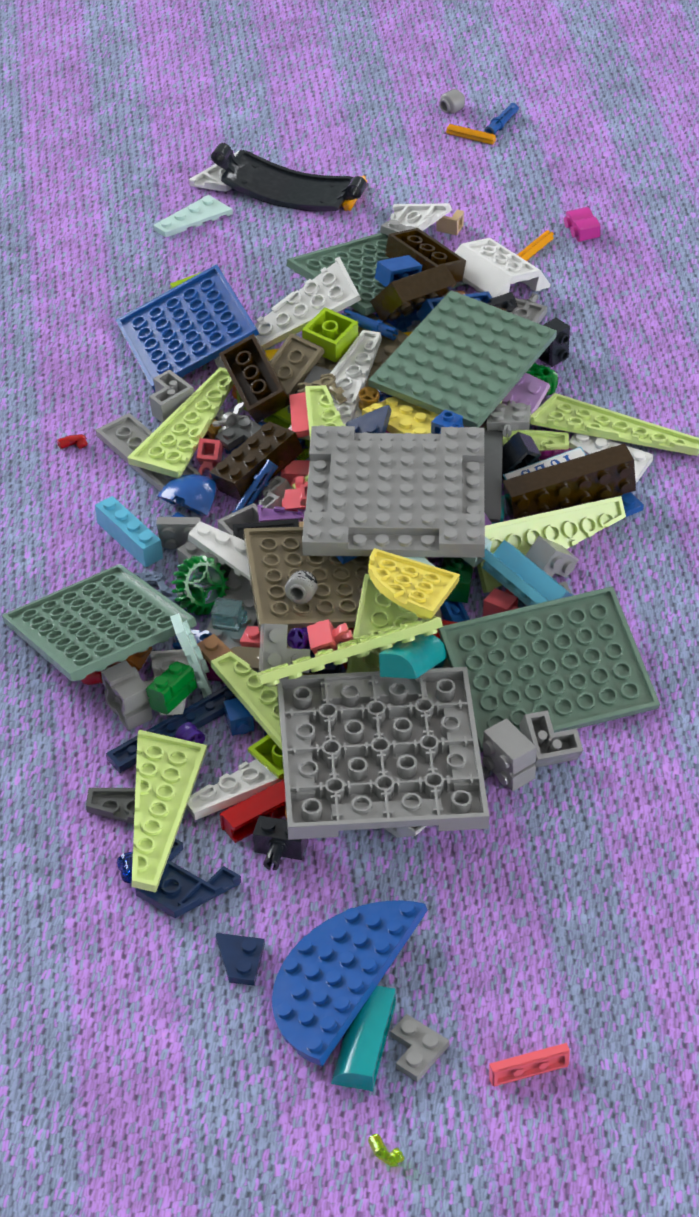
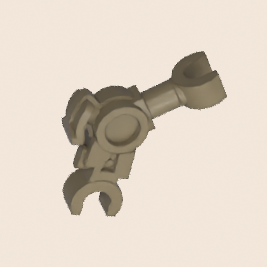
M331 373L322 374L320 380L313 381L312 383L302 382L298 384L300 389L297 390L298 393L305 392V386L326 385L329 393L334 396L338 404L347 401V398L342 394L344 390L341 387H336V377Z

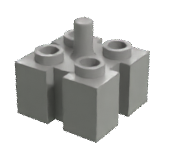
M126 660L101 671L103 685L106 687L104 691L106 703L115 714L117 713L119 720L128 731L153 719L146 688L154 679L142 681L137 669L131 667Z

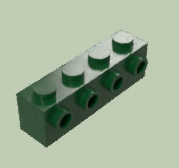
M443 557L441 569L460 574L458 584L446 600L468 603L474 567L461 557Z

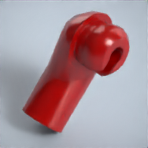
M83 434L69 435L57 439L60 449L77 444L79 449L87 447L88 442Z

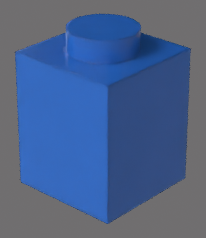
M238 698L223 701L225 718L232 736L255 731L253 716Z

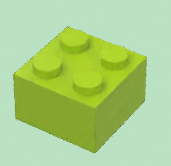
M325 307L302 329V338L322 347L325 351L322 357L333 362H337L358 337L357 321Z

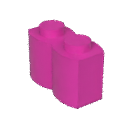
M589 207L566 211V217H564L565 227L571 230L572 237H575L578 242L600 237V223L593 216Z

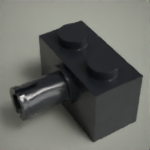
M517 432L503 446L502 479L503 474L539 462L541 453L531 436Z
M259 816L253 832L255 853L266 854L263 862L264 867L270 870L272 863H274L272 869L277 870L281 857L303 860L308 839L288 840L287 820Z

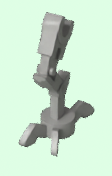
M243 402L235 406L233 413H224L222 409L219 410L214 418L217 421L212 423L214 427L223 425L218 430V434L245 417L250 418L249 415H239L240 411L245 407Z

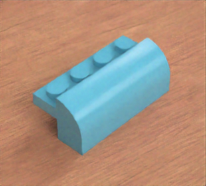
M503 540L494 553L485 549V557L483 558L485 562L482 568L527 606L573 596L506 540Z

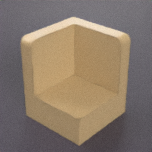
M457 209L452 217L443 216L436 221V231L458 235L464 226V211Z

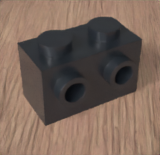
M556 317L543 325L556 330L557 335L538 358L551 367L561 361H565L569 357L570 326Z

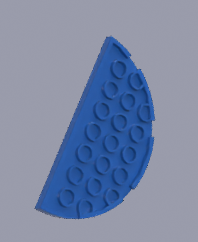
M393 900L349 908L314 928L291 950L276 976L272 993V1009L275 1021L284 1040L301 1057L319 1066L324 1065L427 913L426 904L414 901Z

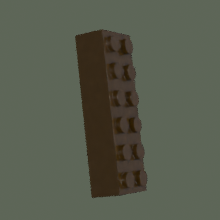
M624 443L503 480L506 511L510 519L513 520L605 500L636 491L634 458Z

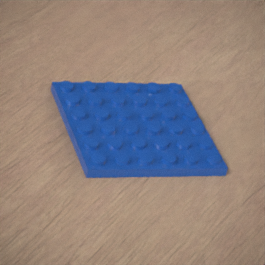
M217 264L116 319L154 392L153 378L165 371L171 370L182 378L186 374L218 358L219 353L252 334L255 336L259 335L256 326Z

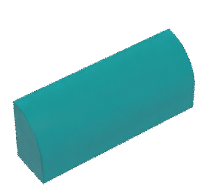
M419 634L411 642L402 643L399 641L393 644V647L379 653L380 677L417 679L448 657L444 643L434 635L424 636V634Z
M376 986L344 1034L331 1084L367 1091L374 1090L396 1006L395 988Z

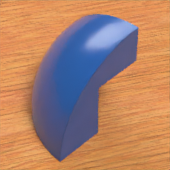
M183 475L167 483L157 497L175 507L183 506L199 516H207L215 497L216 483L213 479L203 475Z

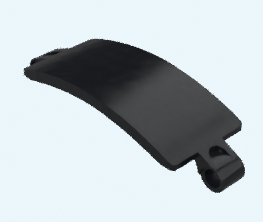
M219 143L211 154L212 161L226 170L221 176V181L224 184L259 201L285 208L314 212L337 211L345 200L360 198L368 185L366 180L360 176H328L292 170L246 150H240L235 156L231 147L226 143Z

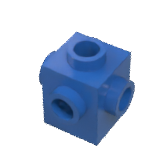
M444 410L431 421V433L441 434V427H464L463 416Z

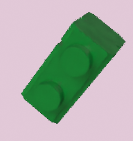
M176 661L170 664L169 668L160 676L156 677L146 688L150 708L167 715L197 688L193 668Z

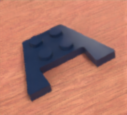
M176 838L157 891L151 892L136 888V896L173 918L187 913L241 883V876L225 866L206 882L171 862L183 850V842Z

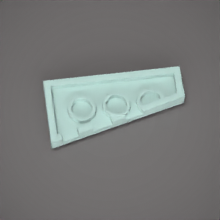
M207 195L154 224V231L164 237H169L186 231L188 227L201 226L205 221H215L223 215L230 216L233 214V209Z
M180 614L170 616L176 636L187 657L189 666L194 670L197 684L202 691L203 698L212 694L206 673L210 672L208 665L203 658L200 647L197 645L194 634L191 632L188 621L183 622Z

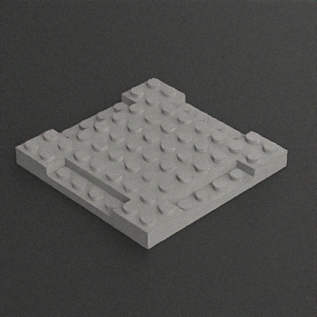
M312 426L306 511L304 513L302 538L303 556H370L373 549L376 548L402 557H485L484 428L441 427V434L355 433V426Z
M467 667L430 669L417 679L380 677V671L302 675L295 679H289L287 676L279 679L280 683L277 684L288 840L339 837V831L434 825H438V831L489 828V809Z

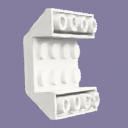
M491 238L463 243L455 251L457 255L466 260L463 282L475 288L477 292L489 291L492 298L509 293L510 284H515L516 282L525 283L534 291L550 287L549 281L540 269Z

